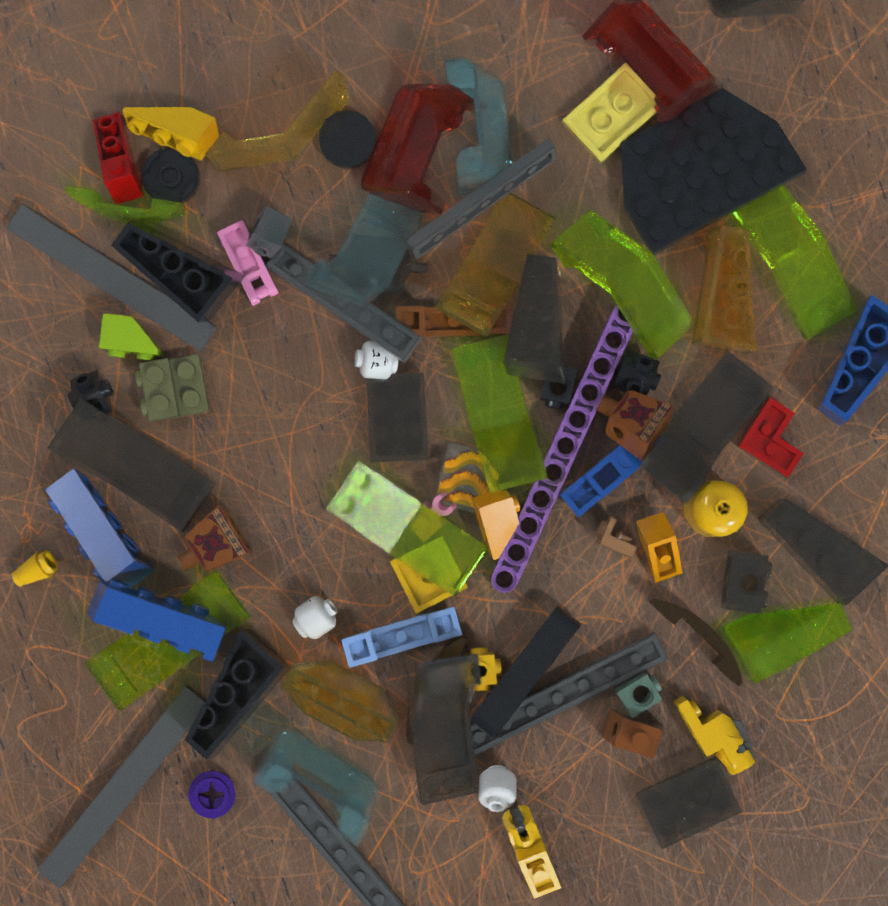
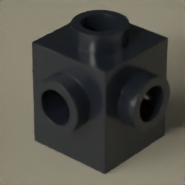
M627 349L612 388L625 393L633 390L647 396L650 389L655 391L659 384L661 374H658L657 370L660 361Z
M98 370L81 374L70 380L71 392L68 393V398L73 409H77L84 422L112 412L110 396L114 395L109 380H103Z

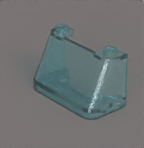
M467 59L445 60L447 96L454 95L458 97L462 103V108H475L478 146L463 149L458 154L456 160L457 194L473 193L512 165L504 85L498 76Z
M284 730L280 732L253 773V783L265 791L278 793L285 789L292 777L337 804L335 809L340 813L337 822L340 835L354 845L359 846L368 829L378 795L376 782L370 776L296 731Z

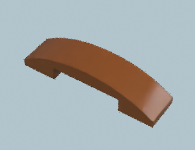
M483 305L482 307L395 306L396 321L420 337H477L513 334L512 305Z

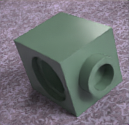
M645 672L630 678L614 688L615 693L632 718L662 700L658 693L662 688L654 675L648 677ZM641 685L646 686L647 695L641 700L634 699V689Z

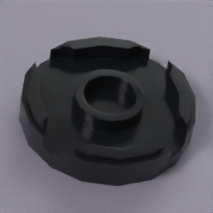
M349 110L336 112L328 117L320 128L318 138L320 149L329 163L343 169H353L362 166L371 158L376 146L374 127L368 118L359 112Z
M173 148L155 151L147 158L142 168V181L145 191L156 202L166 206H177L186 203L195 195L200 185V172L197 163L191 156L186 157Z

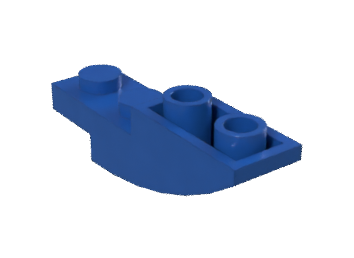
M659 436L643 461L621 445L616 446L602 460L559 494V496L574 514L580 517L660 450L666 442Z

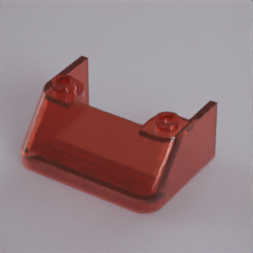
M614 0L582 35L585 40L596 39V46L604 54H619L656 94L654 97L656 103L654 108L660 114L657 119L661 123L679 115L716 81L704 64L643 0Z
M452 84L403 85L394 96L374 151L363 174L361 188L373 196L411 211L442 215L443 209L430 202L431 189L422 183L442 132H451L457 129L462 123L464 111L482 112L484 106Z

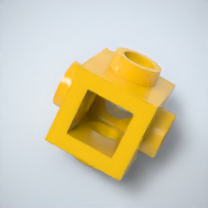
M488 647L471 648L470 653H465V661L459 662L461 679H467V687L473 686L474 691L490 690L491 685L497 684L496 676H502L501 659H495L494 651H488ZM483 665L486 667L487 672L485 675H477L475 669Z

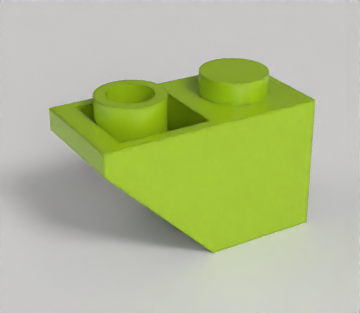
M103 313L99 348L108 351L107 356L125 358V354L137 355L136 359L142 361H154V357L163 358L164 352L139 320L132 316Z

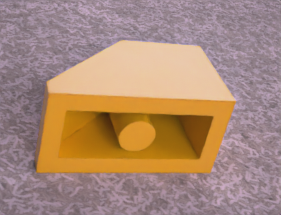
M505 487L471 498L485 548L493 560L500 557L519 524L516 513L520 511L519 502L515 494L510 495Z
M661 512L636 521L640 542L655 583L683 574L676 535L665 513Z

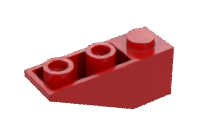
M116 112L93 119L103 181L115 205L143 197L139 173L121 113Z

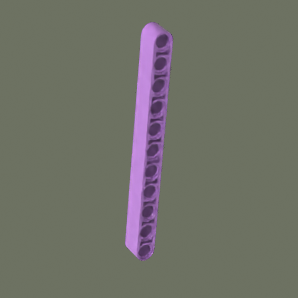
M631 300L620 301L611 311L570 400V404L564 413L518 514L519 524L493 568L490 577L491 583L499 592H510L518 584L597 411L598 405L639 319V307ZM627 308L632 313L631 321H622L618 317V309ZM608 334L618 336L620 339L618 348H611L607 345L606 336ZM596 360H603L607 363L608 372L601 375L595 372L593 365ZM584 386H591L595 389L596 398L594 401H586L582 397L581 391ZM578 412L584 417L582 427L576 428L570 424L569 417L571 413ZM561 438H566L572 443V450L569 454L565 455L558 451L557 443ZM553 464L560 469V477L556 481H550L546 478L545 469L548 465ZM537 491H544L548 496V503L542 508L535 506L532 498ZM526 517H531L536 522V529L531 534L523 533L520 527L521 521ZM513 544H520L524 548V555L519 560H512L508 556V550ZM508 571L511 573L512 581L508 586L502 587L496 583V576L499 572Z

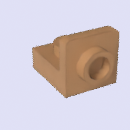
M608 517L606 521L601 520L595 536L599 537L597 544L626 557L633 558L637 547L630 544L632 539L617 532L614 537L610 535L617 519Z

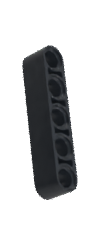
M557 606L474 713L471 721L494 739L574 636L581 623Z

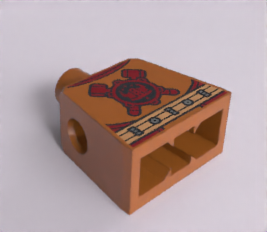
M630 390L627 391L620 402L605 395L599 403L597 411L609 417L605 430L606 435L643 461L667 426L674 406Z
M219 505L184 536L190 548L177 557L186 571L200 563L207 572L252 553L253 550L225 506Z
M610 708L602 737L615 747L654 759L663 732V725L636 716L632 718L627 713ZM618 724L616 734H614L616 725Z

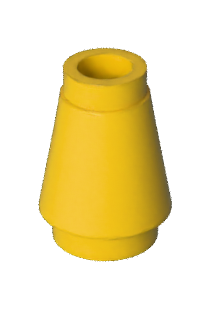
M37 551L12 572V579L17 586L22 587L23 585L52 577L54 572L58 570V564L50 551Z

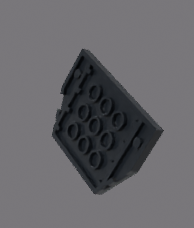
M724 88L715 91L621 142L624 209L652 256L800 177L807 171V168L779 123Z

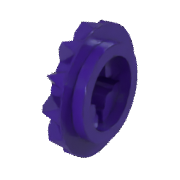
M214 770L199 774L192 781L188 792L191 807L197 814L205 818H218L226 814L233 806L236 796L233 781L225 773ZM212 782L213 786H215V791L224 793L215 798L213 806L210 796L200 794L209 791Z

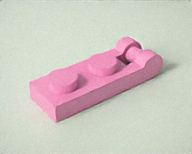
M241 220L218 231L217 234L235 271L245 276L241 284L251 304L254 306L261 302L260 299L268 295L273 297L279 294L262 257L245 245L250 234L245 222ZM262 278L264 285L254 289L251 282Z

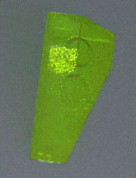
M840 603L748 614L722 627L747 680L754 684L781 672L853 630Z

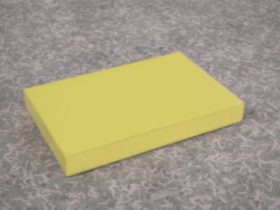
M625 62L562 119V124L601 164L621 146V142L630 138L663 108L664 103Z

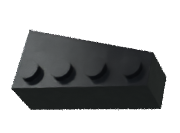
M128 222L111 244L112 247L198 323L211 320L245 277L144 222Z
M240 629L236 637L237 640L231 652L228 653L218 678L214 681L204 705H202L185 738V741L206 760L214 758L219 754L291 669L290 665L249 629Z

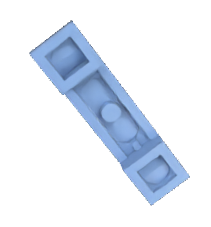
M449 607L343 638L341 641L348 666L351 668L429 643H437L461 636L462 632L455 608Z

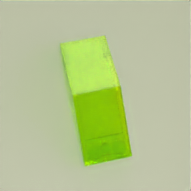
M784 185L730 214L738 232L748 238L771 268L803 338L809 340L857 311L824 235Z
M587 211L550 244L565 268H576L611 294L650 358L659 359L695 324L652 252L594 211Z
M508 334L452 348L451 351L472 434L489 493L548 478L541 449L538 447L527 413Z
M360 461L356 463L326 508L383 550L455 597L488 549L487 546Z
M217 570L178 597L183 600V605L192 607L196 603L210 609L209 613L226 628L223 637L251 617ZM135 629L133 634L127 633L88 659L84 664L120 712L201 653L190 648L189 653L176 650V647L169 645L165 639H162L159 644L141 637L138 634L139 630Z

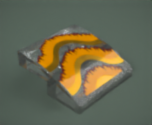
M449 442L435 497L445 491L446 495L441 499L442 505L450 507L455 503L457 505L456 509L475 513L471 498L498 488L505 457Z

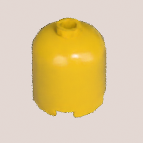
M704 480L696 484L687 492L683 502V515L687 519L689 526L696 533L706 537L728 536L736 532L744 524L748 514L747 501L743 492L736 485L723 480Z

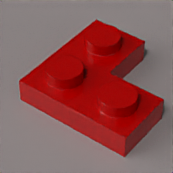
M771 397L767 398L737 445L738 448L785 478L790 476L804 454L780 438L795 413Z

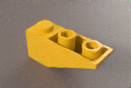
M125 107L122 110L127 127L132 133L150 138L161 146L173 148L186 157L191 156L202 161L219 138L215 117L192 107Z

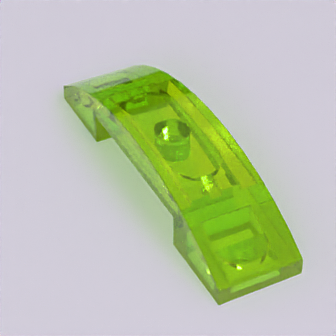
M65 186V192L79 204L100 216L119 222L153 224L170 221L186 214V208L180 202L152 198L151 208L148 210L101 203L102 196L93 189Z

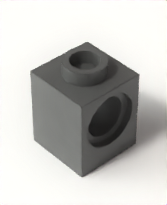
M265 206L256 217L245 245L253 249L260 256L272 258L282 247L292 219Z

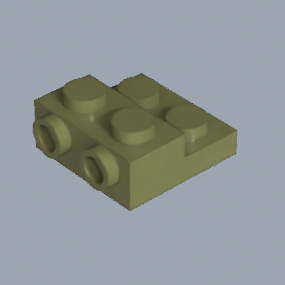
M199 354L139 363L140 370L135 371V378L138 388L144 389L145 399L140 400L143 416H148L149 421L158 422L211 411L201 356Z

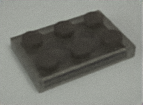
M424 373L391 374L388 379L366 378L370 463L429 460Z
M715 756L636 793L661 849L742 813Z

